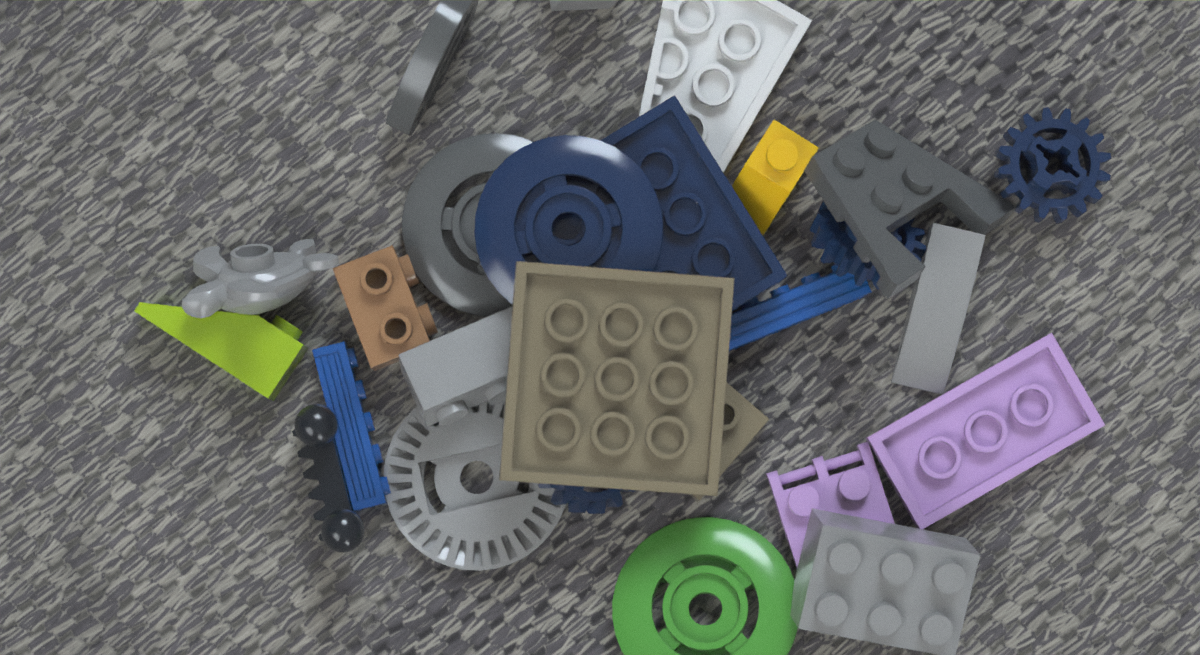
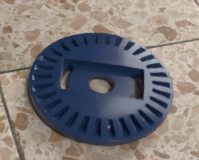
M561 135L534 141L518 149L506 158L493 172L478 202L474 233L478 256L488 279L497 291L512 304L516 261L526 262L524 259L525 255L532 252L541 263L653 272L662 245L663 221L657 194L650 180L628 155L598 139L576 135ZM567 177H582L599 185L610 194L614 202L605 205L590 190L580 186L567 185ZM574 213L584 221L585 234L578 243L563 245L554 238L552 225L561 214Z

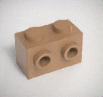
M391 245L333 268L366 357L374 371L399 362L398 354L431 341L429 336L438 333L428 304L417 307L410 287L419 284L408 254L398 258L395 248Z

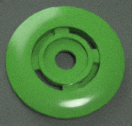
M714 517L681 520L651 534L628 557L620 571L614 589L612 619L615 635L624 655H788L792 649L798 629L790 615L794 578L789 566L778 550L762 535L749 527L731 520ZM664 582L669 584L662 604L663 617L667 627L658 633L653 621V602L659 584ZM747 589H755L759 602V614L754 631L749 639H747L742 634L748 619V600L745 591ZM711 594L719 599L722 605V613L715 623L701 625L691 618L689 606L696 596Z

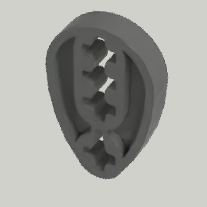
M478 0L440 1L418 43L397 90L386 119L387 125L409 136L413 134L431 104L469 30L477 9Z

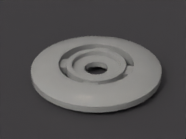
M486 401L468 409L469 413L463 419L446 426H441L437 422L426 427L418 407H416L402 421L388 448L384 464V477L387 476L391 491L390 494L385 495L390 513L399 530L416 549L432 560L446 566L462 570L482 571L513 564L528 556L548 538L559 522L566 504L554 505L551 502L552 494L555 491L554 488L540 489L538 483H529L528 493H522L517 490L519 482L499 480L505 401L494 405ZM427 461L437 465L434 473L435 488L440 500L446 505L441 513L436 512L426 493L424 475ZM473 461L486 463L493 472L491 487L481 494L468 492L461 483L463 468Z

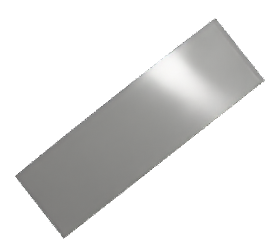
M933 223L928 227L924 244L927 247L921 261L926 267L913 285L891 383L941 395L944 393L967 313L986 235Z

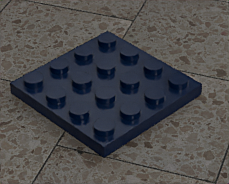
M675 95L600 140L628 155L648 177L657 194L662 213L663 235L659 258L653 272L734 278L732 311L788 277ZM567 177V185L580 186L590 190L605 205L614 202L610 194L599 185L582 177ZM574 213L561 214L552 225L553 236L563 245H574L583 238L585 223L581 217ZM533 252L526 254L524 257L526 262L541 263Z

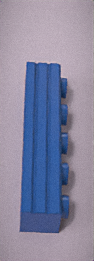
M834 265L831 267L833 273L820 277L819 272L800 279L802 285L790 290L788 284L770 291L771 298L759 302L758 297H755L740 307L741 310L732 313L729 352L868 296L872 291L867 279H865L861 287L857 286L854 275L847 273L839 277L836 275L838 266Z
M345 341L313 349L312 352L326 406L334 412L338 421L335 441L353 511L356 512L387 504L385 495L390 494L391 491L387 476L381 477L378 464L384 463L379 443L373 445L370 432L375 431L372 414L370 411L364 412L361 400L367 399L362 379L356 381L353 368L359 367L354 347L348 349Z

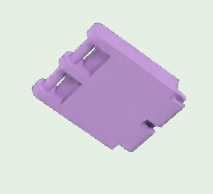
M868 442L858 444L857 451L825 461L820 456L812 459V465L778 475L777 470L766 473L796 569L798 568L812 508L895 524ZM862 461V466L830 476L828 474L829 470ZM813 475L817 476L818 480L783 490L782 485Z

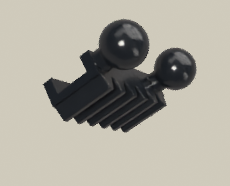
M311 404L304 407L297 414L294 424L295 429L292 433L294 437L306 445L297 452L298 457L314 461V465L303 472L305 479L319 481V486L308 493L309 499L324 501L325 504L323 508L313 514L314 520L323 521L321 534L318 535L319 540L324 541L333 551L346 553L356 549L361 544L365 528L362 519L353 511L335 441V435L338 430L337 418L334 412L327 406Z

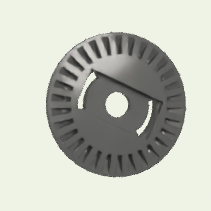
M492 133L466 137L454 142L439 151L423 166L408 191L402 217V235L406 254L409 255L415 273L428 290L445 304L459 311L475 316L488 317L512 307V304L497 291L488 279L476 249L474 233L475 215L486 183L479 184L468 190L460 198L455 208L446 207V204L452 194L470 179L484 174H488L490 179L493 172L506 158L518 149L532 143L528 139L515 135Z

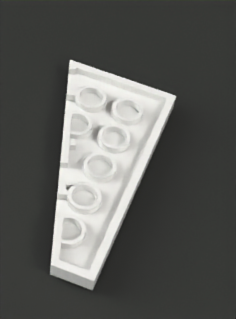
M663 0L639 116L675 95L724 173L812 20L777 0Z

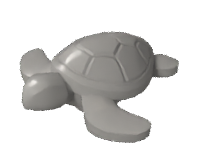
M313 239L295 242L290 246L288 252H274L273 247L267 244L239 246L230 252L231 261L228 263L222 258L219 246L207 247L195 254L193 258V272L208 283L192 289L182 299V308L185 313L196 318L209 317L220 308L246 315L264 313L293 300L312 282L318 272L339 266V259L337 255L330 253L316 254Z

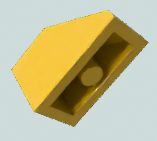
M775 119L732 185L762 235L765 234L805 172L804 169L810 159L819 149V147Z

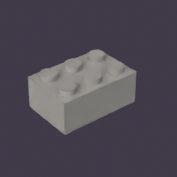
M812 508L794 580L790 615L798 629L937 655H956L980 554L964 537Z

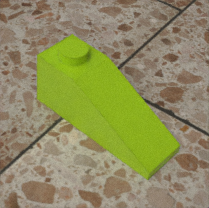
M142 302L134 310V312L272 401L275 400L308 350L305 345L298 341L303 332L278 315L269 323L258 315L217 311L209 317L196 318L185 313L182 307Z

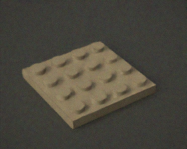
M516 261L499 480L718 496L734 278Z

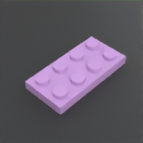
M1050 333L868 436L866 440L917 529H924L1105 426L1055 337Z

